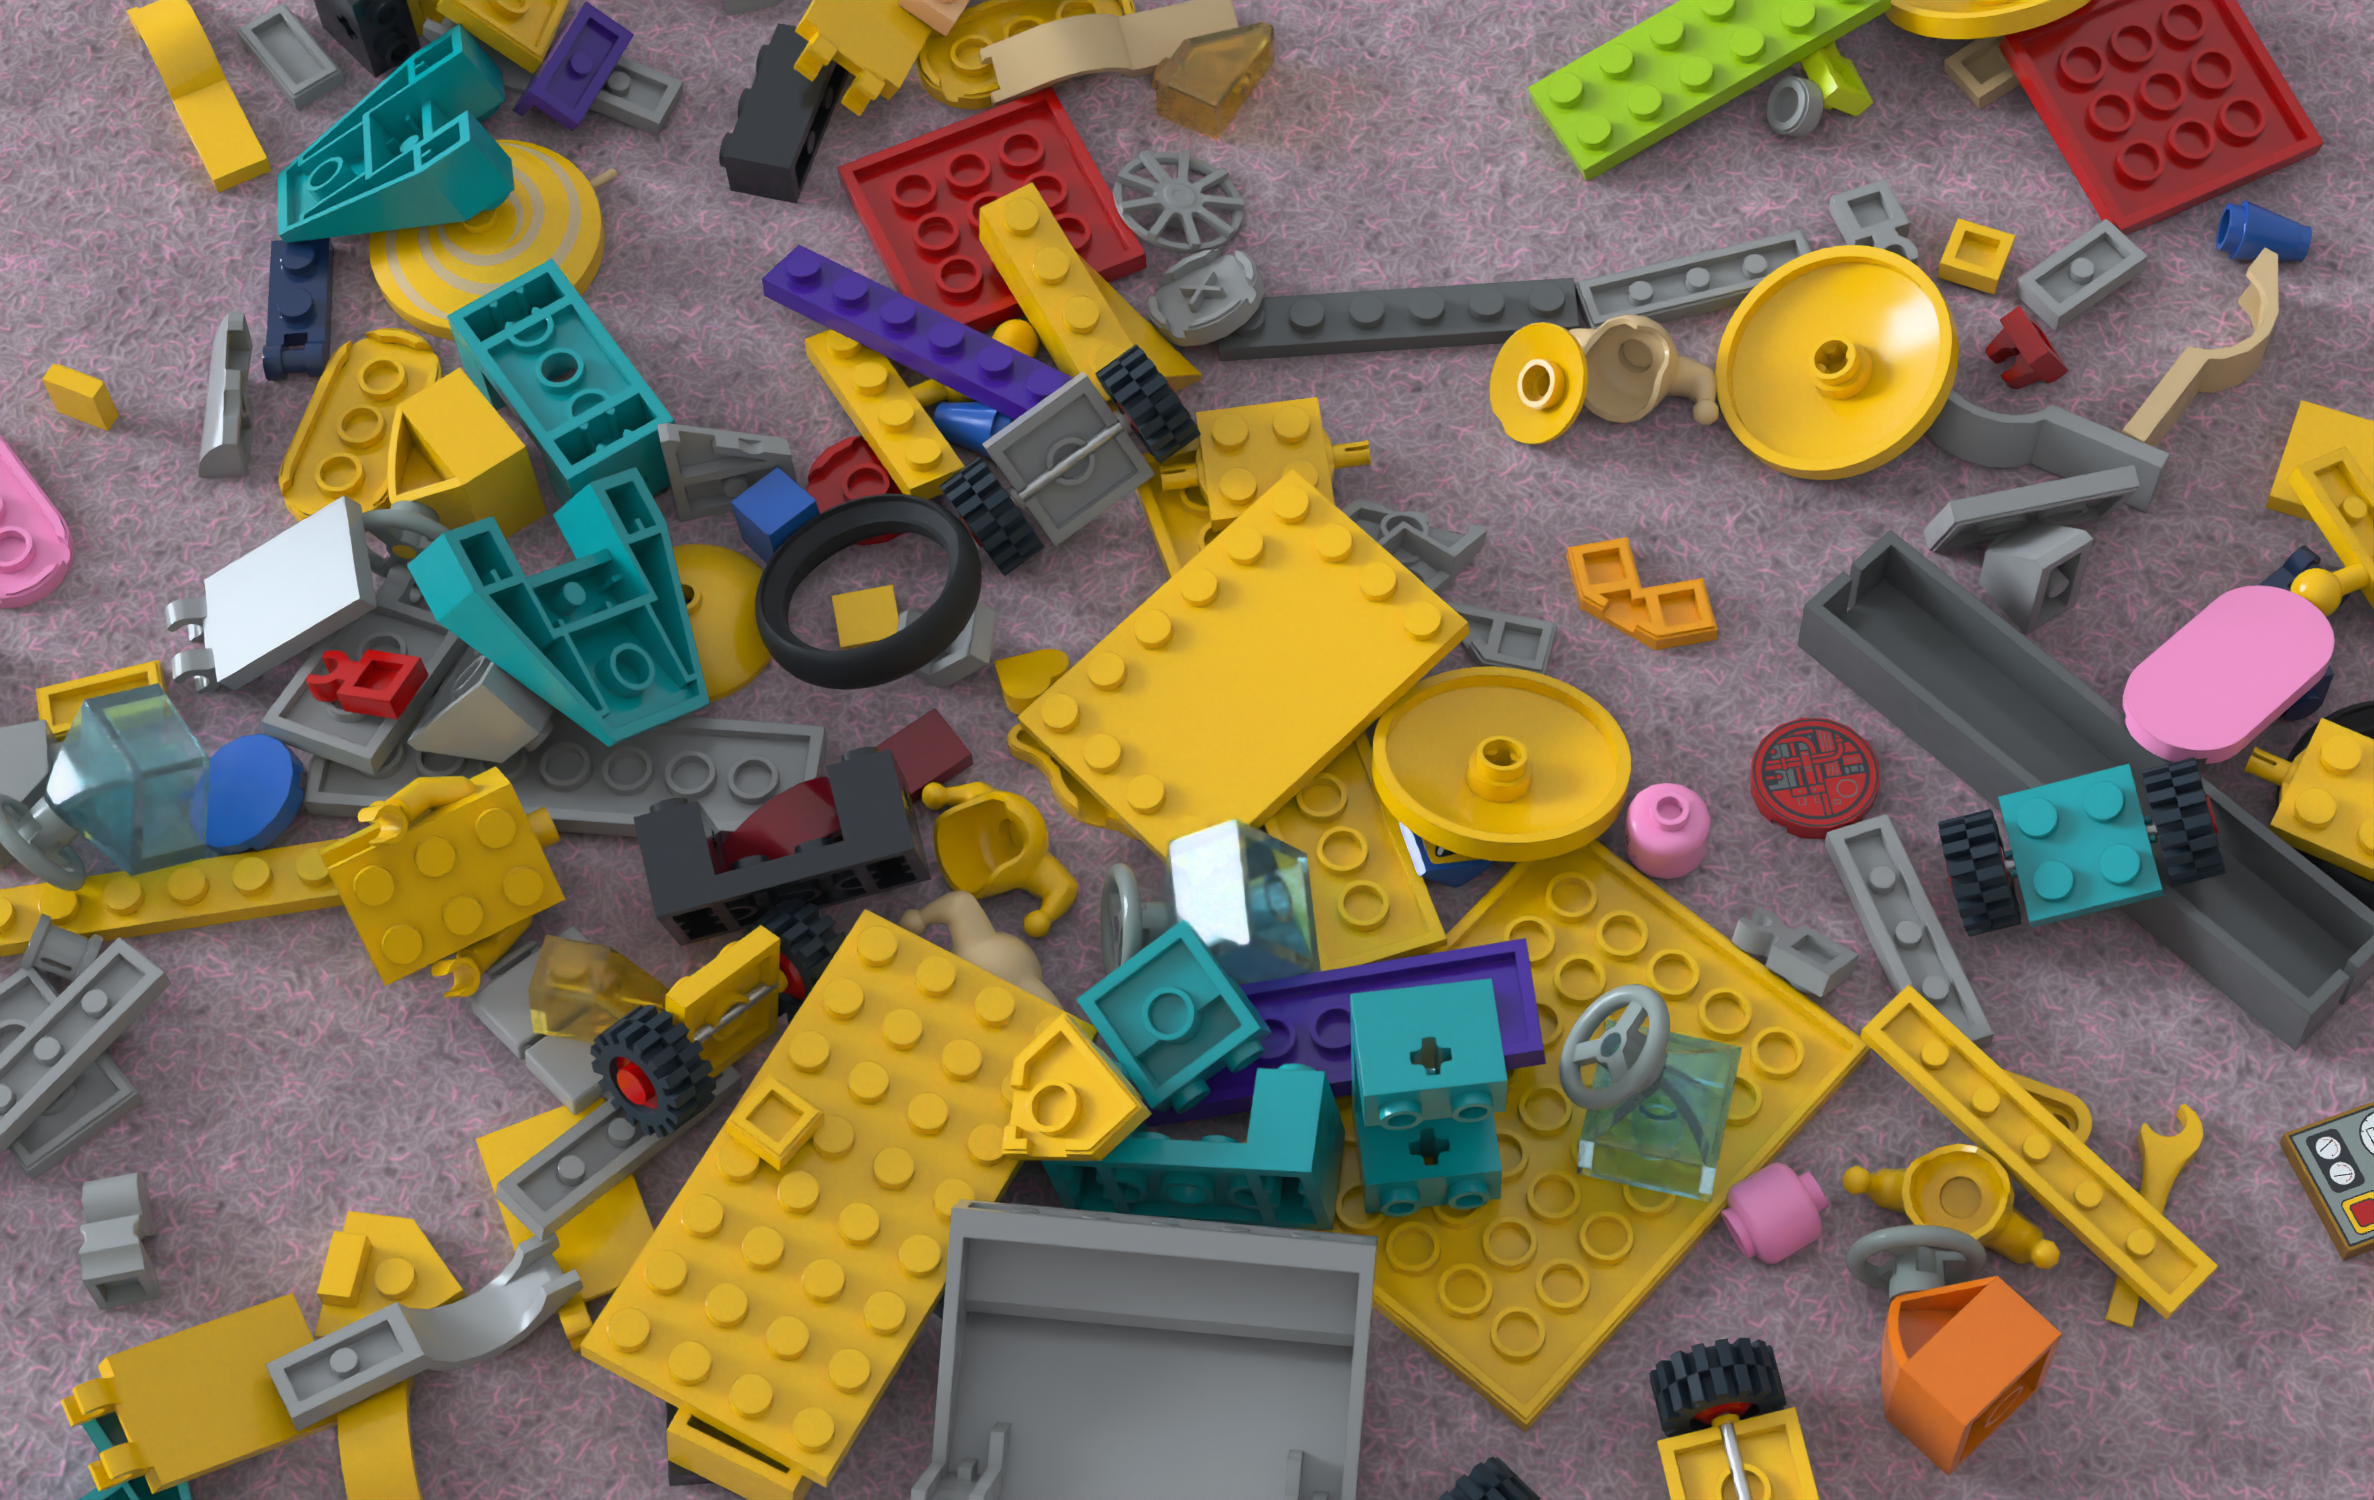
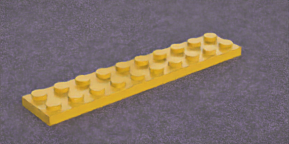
M1194 439L1161 464L1150 453L1142 454L1155 475L1137 487L1135 492L1168 580L1222 532H1212L1208 504L1200 493L1199 486L1162 491L1159 465L1166 466L1196 462L1199 439ZM1365 731L1261 826L1316 972L1425 955L1438 947L1447 945L1445 932L1424 879L1417 875L1400 829L1399 820L1388 810L1376 790L1371 770L1372 748Z

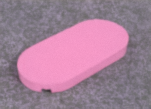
M0 434V609L30 605L54 591L62 583L73 563L74 540L62 515Z
M2261 585L2244 586L2220 595L2140 663L2130 674L2122 702V708L2126 713L2124 722L2130 735L2149 752L2171 762L2195 757V759L2207 758L2205 764L2222 762L2235 756L2322 679L2327 671L2334 650L2335 640L2332 627L2325 615L2314 604L2300 595L2285 589Z

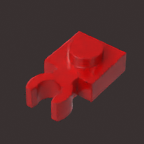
M367 649L359 662L350 661L348 655L342 651L330 650L325 651L321 656L329 674L324 676L308 674L305 680L313 697L318 701L333 702L340 700L346 712L398 720L429 675L421 657Z

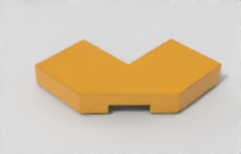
M1628 537L1567 547L1566 558L1581 610L1654 650L1717 640L1718 628L1703 578L1642 588Z

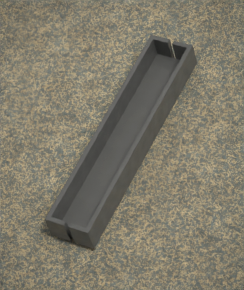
M1889 530L1852 563L1850 576L1844 571L1841 572L1804 605L1798 646L2000 811L1999 796L2130 764L2143 816L2150 815L2152 823L2154 822L2142 770L2173 762L2158 757L2142 747L2130 735L2124 722L2126 716L1892 530ZM2200 775L2205 795H2209L2219 834H2216L2226 874L2173 887L2157 835V842L2152 843L2151 846L2164 896L2119 906V908L2296 1051L2334 1014L2338 1003L2343 1005L2374 974V912Z

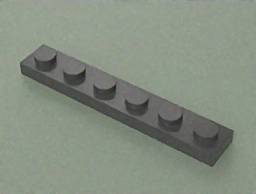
M1574 278L1264 297L1257 311L1244 325L1228 336L1218 339L1219 361L1506 343L1515 332L1524 326L1539 322L1556 324L1567 330L1579 328Z

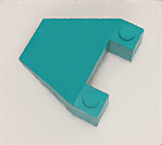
M461 23L414 53L277 174L278 235L285 243L467 221L483 210L491 211L497 208L507 199L510 192L515 190L512 159L479 123L491 117L499 109L501 103L505 101L503 72Z
M637 467L590 482L553 514L576 560L526 577L496 520L491 516L442 533L407 565L438 623L608 747L702 710L710 704L667 523Z

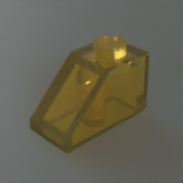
M1259 22L1184 39L1171 58L1165 57L1162 59L1153 75L1152 88L1156 93L1157 115L1217 141L1275 62L1274 26L1266 22Z
M546 935L528 988L532 1030L534 1033L595 1044L593 1040L599 1034L636 1007L642 1005L644 1008L647 1005L656 1006L658 1014L665 1010V994L670 989L610 946Z

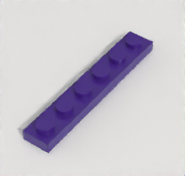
M801 245L794 248L762 278L765 297L1014 420L1073 379V377Z

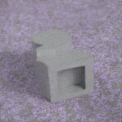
M140 1172L84 1182L82 1201L86 1224L80 1225V1231L85 1239V1243L79 1250L82 1281L98 1308L101 1310L161 1298L155 1266L152 1264L141 1242L145 1237L155 1236L151 1201L143 1175Z

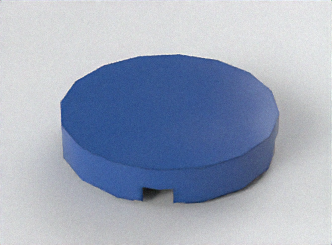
M265 734L241 736L222 746L204 763L191 785L186 806L189 828L201 843L212 851L225 856L240 854L238 851H245L251 847L258 851L270 845L290 826L302 804L304 789L299 784L301 779L300 773L305 776L303 763L287 745L279 739Z

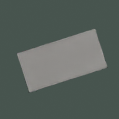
M285 3L236 30L240 42L297 110L346 83L342 70Z

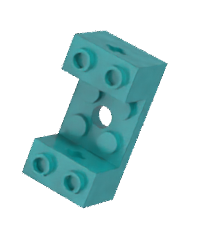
M553 259L544 262L447 315L466 374L496 411L507 405L542 454L553 492L562 505H565L590 482L637 467L652 496L671 486L657 425L663 423L675 424V420ZM571 369L577 370L575 375L567 381L552 382L553 379Z
M1492 978L1350 994L1352 1118L1365 1214L1381 1212L1389 1217H1403L1416 1213L1421 1207L1449 1204L1452 1208L1465 1210L1483 1206L1489 1200L1501 1199L1502 1166L1493 1113L1506 1111L1508 1080ZM1423 1157H1433L1435 1165H1425Z
M1110 1058L1132 1084L1124 1063L1116 1062ZM1290 1063L1284 1064L1278 1069L1257 1068L1246 1143H1239L1230 1137L1221 1135L1204 1136L1200 1141L1172 1140L1160 1133L1147 1132L1148 1127L1144 1120L1101 1161L1041 1160L1063 1207L1066 1209L1267 1227L1333 1230L1346 1131L1326 1072L1316 1071L1307 1065Z

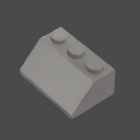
M468 645L448 673L407 743L417 751L503 763L523 747L528 752L535 750L553 730L555 723L549 717L557 709Z

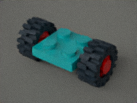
M2195 757L2142 770L2154 819L2153 823L2150 815L2143 816L2130 764L1999 796L1998 799L2011 847L2009 851H2004L2003 841L1991 809L1938 822L1949 881L1968 936L1971 937L2021 924L2019 904L2012 879L2016 877L2019 879L2029 923L2032 928L2164 896L2151 846L2152 843L2157 842V835L2173 887L2226 874L2216 834H2219L2209 795H2205Z

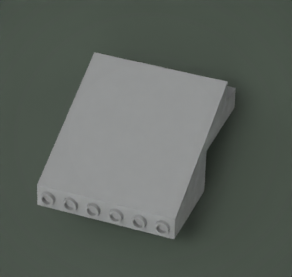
M960 1199L951 1208L932 1462L912 1487L911 1500H1357L1373 1321L1372 1307L1378 1236Z

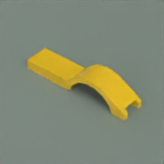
M159 0L139 9L136 6L126 10L139 38L145 42L176 111L217 192H222L272 171L269 161L226 80L211 44L188 1Z
M414 1376L337 1412L341 1467L348 1500H423L416 1472L410 1428L409 1398L411 1389L415 1387Z

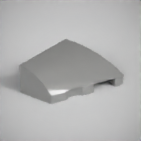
M228 312L219 325L213 341L199 460V477H247L254 424L245 393L253 343L244 313Z
M1356 498L1341 509L1344 514L1438 596L1475 557L1485 543L1487 535L1486 529L1471 523L1466 534L1428 527L1429 514L1411 510L1404 512L1392 511L1382 504Z

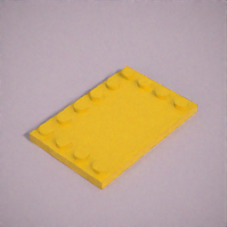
M1292 468L1017 718L1021 727L1193 890L1470 634L1469 624L1452 607Z

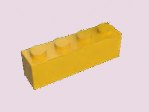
M1033 182L980 208L979 240L1059 371L1073 378L1083 371L1112 412L1118 409L1103 389L1095 373L1135 344L1145 352L1148 359L1150 358L1159 373L1165 377L1175 392L1202 379V374L1073 249Z

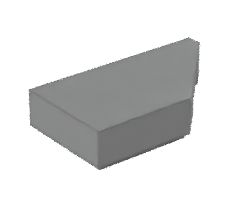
M1445 601L1469 624L1470 634L1460 644L1477 667H1509L1546 675L1557 634V623Z

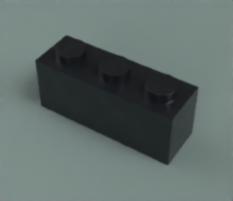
M778 23L770 44H764L760 48L756 62L755 80L751 89L745 88L740 96L738 121L733 133L727 132L723 137L719 152V162L721 167L726 168L731 191L797 204L849 71L832 59L827 66H822L813 82L793 68L808 41L795 32L796 26Z

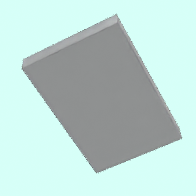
M2135 465L1949 501L1923 530L1927 547L1932 552L1989 542L2007 531L2017 533L2035 521L2070 526L2105 519L2140 486Z
M33 966L30 970L22 968L0 983V1054L59 996V993L36 966ZM104 1051L7 1149L33 1181L142 1103L143 1100Z

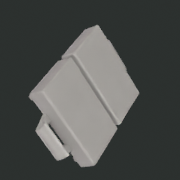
M574 926L569 927L541 948L538 947L536 941L528 940L490 967L486 973L491 983L471 996L473 1013L518 1059L522 1060L525 1058L526 1067L574 1115L579 1114L601 1097L605 1100L613 1097L610 1091L603 1092L598 1084L603 1079V1075L593 1071L591 1062L597 1059L590 1054L591 1046L595 1044L593 1040L636 1007L642 1005L644 1008L647 1005L653 1004L629 980L626 979L622 982L621 972Z

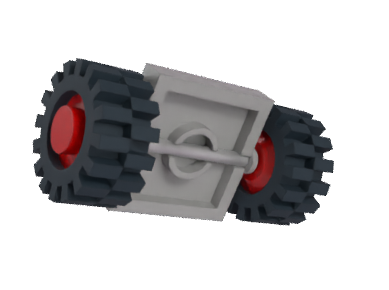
M1137 344L1095 373L1103 389L1118 410L1111 411L1089 377L1082 371L982 443L1011 486L1007 491L1011 496L1008 495L980 457L939 486L960 515L959 520L963 523L969 534L980 548H984L1004 576L1045 548L1017 506L1021 510L1027 507L1049 540L1056 547L1155 475L1150 465L1128 434L1134 431L1149 453L1160 464L1201 435L1196 423L1182 405L1174 389Z

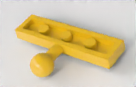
M832 329L806 338L807 357L902 493L927 500L943 494L939 486L965 468V466L923 408L945 399L952 403L972 402L974 399L933 379L908 388L885 355Z
M2346 446L2296 466L2286 478L2345 566V568L2333 573L2321 568L2308 569L2301 572L2291 584L2290 592L2307 599L2325 617L2336 611L2341 603L2342 596L2358 589L2362 591L2374 609V488Z

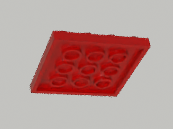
M2091 0L2083 7L2058 20L2029 30L2004 35L1999 45L2001 52L2102 221L2108 219L2125 236L2317 154L2324 144L2237 0Z
M1052 86L837 167L840 183L896 291L978 332H983L1008 320L1025 315L979 240L980 208L1031 182L1037 188L1073 249L1108 283L1147 268L1146 253L1134 232L1120 217L1110 189Z

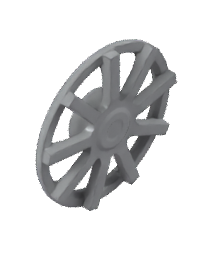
M1182 149L1180 153H1150L1149 150L1142 151L1138 158L1133 159L1122 170H1119L1113 190L1115 206L1120 217L1136 235L1157 247L1180 253H1198L1204 250L1216 249L1234 237L1241 225L1245 204L1244 199L1240 198L1237 189L1228 179L1229 172L1223 167L1216 169L1212 165L1190 156L1191 151ZM1161 165L1178 166L1177 178L1172 179ZM1147 168L1159 184L1134 174ZM1188 169L1199 172L1206 177L1195 183H1190L1187 179ZM1217 185L1227 197L1204 195L1202 192ZM1127 186L1150 193L1153 196L1124 201L1123 193L1124 188ZM1204 207L1230 210V224ZM1152 209L1157 221L1147 231L1131 217L1133 213ZM1199 218L1212 227L1219 234V237L1212 241L1201 243L1195 227L1197 219ZM1166 226L1184 229L1187 244L1160 238V235Z

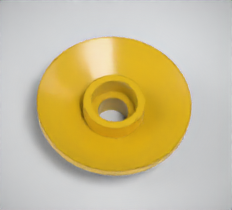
M1545 322L1533 323L1515 332L1499 351L1491 372L1490 403L1493 413L1502 422L1505 433L1512 439L1532 445L1545 444L1564 434L1578 417L1587 393L1588 367L1583 349L1575 336L1567 329L1556 324Z

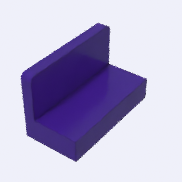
M585 2L567 21L512 111L522 117L534 105L573 131L584 118L634 34L588 2Z

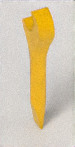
M2186 1104L2180 1105L2176 1114L2183 1127L2181 1133L2170 1137L2161 1136L2152 1131L2147 1123H2144L2137 1137L2142 1161L2140 1195L2162 1215L2175 1180L2181 1171L2196 1157L2203 1138L2202 1122L2196 1112ZM2118 1275L2105 1320L2132 1328L2141 1296Z

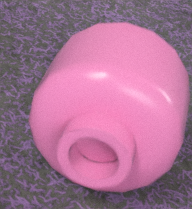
M1666 782L1650 785L1639 792L1628 807L1625 823L1624 845L1630 861L1643 873L1654 878L1667 880L1684 877L1695 870L1705 857L1707 851L1711 818L1706 803L1695 791L1684 785Z
M1775 1162L1729 1188L1727 1194L1728 1208L1721 1211V1216L1731 1237L1746 1259L1749 1260L1757 1256L1766 1264L1773 1265L1815 1243L1821 1237L1823 1224L1819 1212L1828 1208V1203L1820 1186L1810 1172L1807 1171L1797 1176L1784 1163Z

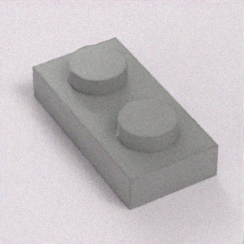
M2105 219L2018 278L2014 293L2050 327L2057 331L2143 272L2148 255L2108 219Z

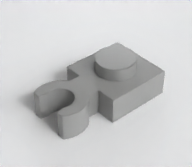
M1886 179L1831 196L1829 212L1847 245H1862L1885 249L1917 265L1918 250L1914 243L1907 239L1910 221Z
M1762 907L1754 909L1751 921L1744 917L1738 920L1731 940L1733 944L1746 952L1768 957L1765 967L1785 977L1787 983L1795 989L1804 993L1816 994L1821 998L1851 977L1859 954L1804 924L1795 930L1784 925L1783 920L1778 915Z

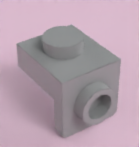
M977 602L969 622L956 640L934 660L911 674L937 688H945L988 666L994 650L993 631L996 611ZM908 609L899 615L897 632L910 625L923 614L913 609Z

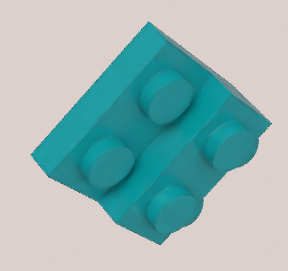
M1182 919L1076 999L1118 1061L1124 1063L1128 1075L1150 1107L1162 1112L1167 1111L1173 1106L1176 1112L1181 1114L1199 1104L1211 1092V1089L1206 1084L1207 1080L1226 1066L1232 1074L1238 1073L1250 1066L1265 1052L1260 1041L1272 1033L1236 980L1227 975L1191 922L1186 919Z

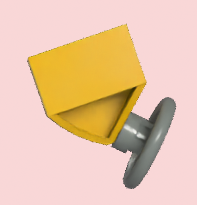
M460 367L397 405L388 454V492L391 508L362 513L365 533L369 531L387 545L388 555L385 558L376 554L368 547L371 572L386 578L390 569L395 564L406 565L408 562H411L442 533L491 516L494 517L505 539L547 514L526 446Z

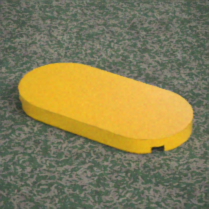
M989 0L966 8L952 27L953 30L947 36H944L934 28L932 29L916 58L920 82L929 95L951 107L972 110L992 107L991 92L1000 88L993 63L981 65L979 58L980 49L1041 24L1066 17L1085 14H1113L1119 17L1123 16V13L1124 15L1135 13L1133 0Z
M381 328L366 332L367 338L359 340L355 344H352V341L349 340L333 353L326 364L325 371L321 375L279 471L278 481L286 507L299 522L344 495L361 504L362 513L391 508L389 492L387 490L388 454L397 405L435 383V378L438 381L444 377L438 356L423 337L404 329Z

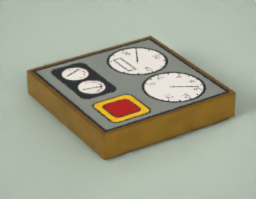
M2374 1101L2284 1133L2279 1143L2343 1261L2374 1250Z

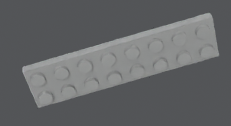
M429 699L375 776L314 754L303 803L308 814L358 818V812L361 809L369 807L375 801L385 802L416 778L464 776L470 779L496 766L511 782L525 814H529L544 806L558 832L638 837L633 817L650 813V806L659 801L670 798H686L688 802L698 800L721 832L722 841L724 842L752 813L776 795L798 783L822 777L828 737L825 726L685 716L608 747L562 712L556 710L549 717L555 723L553 730L535 750L528 752L523 747L503 763L417 751L408 744L407 741L433 700Z

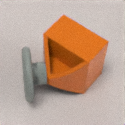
M1902 1225L1880 1229L1859 1238L1850 1246L1846 1254V1264L1851 1274L1861 1282L1879 1289L1889 1290L1890 1306L1882 1338L1880 1363L1884 1415L1894 1427L1949 1476L2043 1386L2062 1333L2000 1277L1994 1276L1971 1281L1984 1269L1987 1255L1982 1244L1969 1234L1956 1229L1934 1225ZM1925 1246L1945 1248L1952 1251H1935ZM1884 1250H1889L1895 1255V1259L1880 1267L1867 1261L1870 1256Z

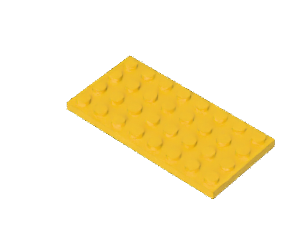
M864 909L728 1117L729 1119L771 1073L824 1112V1123L785 1167L778 1171L726 1132L725 1122L580 1344L581 1356L677 1408L687 1411L701 1421L827 1488L945 1293L951 1208L960 1199L1000 1202L1025 1161L1010 1160L1001 1154L1005 1126L1010 1125L1014 1088L1010 1084L1014 1058L1063 1013L1074 1019L1094 1044L1098 1041V1030L1095 1026Z

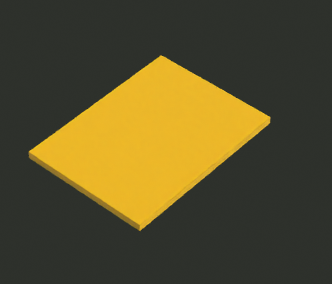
M1593 840L1581 848L1557 857L1517 862L1446 934L1447 945L1438 947L1428 953L1526 938L1546 1064L1506 1070L1508 1080L1506 1111L1493 1113L1502 1166L1501 1199L1489 1200L1483 1206L1465 1210L1452 1208L1449 1204L1421 1207L1416 1213L1403 1217H1389L1381 1212L1365 1214L1352 1118V1095L1334 1098L1346 1133L1333 1230L1300 1229L1378 1236L1373 1307L1525 1432L1721 1219V1211L1728 1208L1727 1194L1729 1188L1770 1165L1866 1060L1871 1052V1047L1857 1034L1750 954L1737 947L1731 940L1597 840ZM1629 984H1640L1654 989L1664 999L1670 1016V1034L1665 1050V1064L1658 1079L1647 1089L1636 1092L1632 1097L1612 1108L1587 1110L1575 1105L1563 1090L1560 1079V1060L1566 1039L1576 1021L1596 999L1614 988ZM1628 1006L1608 1016L1598 1026L1589 1041L1601 1038L1608 1029L1616 1026ZM1648 1015L1638 1029L1647 1036L1649 1031ZM1598 1063L1581 1066V1079L1587 1088L1602 1089L1612 1084L1609 1071ZM1423 1157L1425 1165H1435L1433 1157Z

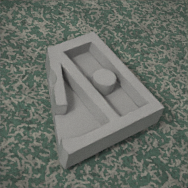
M672 423L657 425L681 522L733 511L731 501L777 467L797 483L787 438Z

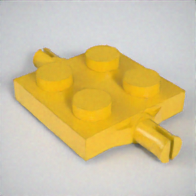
M1318 397L1196 412V425L1201 433L1198 437L1199 446L1196 453V462L1166 466L1159 465L1163 492L1199 486L1200 493L1208 504L1212 532L1226 529L1292 468L1335 505L1332 489L1335 469L1371 466V456L1368 440L1331 445L1330 438L1322 427Z
M2321 717L2307 748L2297 755L2293 762L2277 757L2255 746L2244 772L2281 786L2279 807L2268 829L2288 845L2374 882V739Z

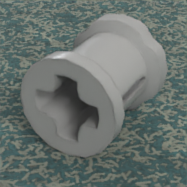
M42 913L19 967L30 970L33 966L70 979L73 982L95 961L104 937L96 934L90 938L52 924L51 916Z

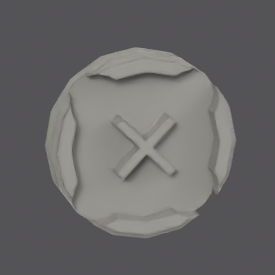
M1221 249L1204 250L1185 257L1167 269L1157 281L1160 289L1156 292L1155 296L1153 297L1151 292L1149 294L1146 304L1148 317L1153 327L1169 343L1183 347L1205 345L1228 336L1251 318L1259 308L1265 293L1263 277L1255 261L1245 252L1234 250L1235 255H1223Z

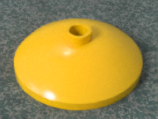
M700 543L672 546L684 598L693 599L690 603L686 604L710 703L730 696L744 688L766 668L773 658L763 643L755 615V597L764 570L747 556L726 547Z

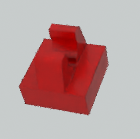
M2018 306L2000 319L2004 328L1986 347L1985 352L1995 364L2002 363L2011 356H2016V362L2013 367L2000 375L2011 388L2020 389L2042 379L2049 384L2069 372L2040 325L2024 309Z

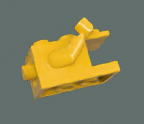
M496 766L470 779L464 776L416 778L388 798L384 805L366 807L358 812L359 822H369L377 819L380 820L379 822L318 850L371 962L378 971L384 985L387 986L433 964L431 966L433 977L445 976L453 972V987L443 994L446 999L473 995L480 985L481 975L499 961L530 927L533 915L565 900L543 852V849L561 841L548 811L543 806L529 814H525L511 782ZM457 952L456 958L443 959V958H445V957H447V956H449V955H451V954Z

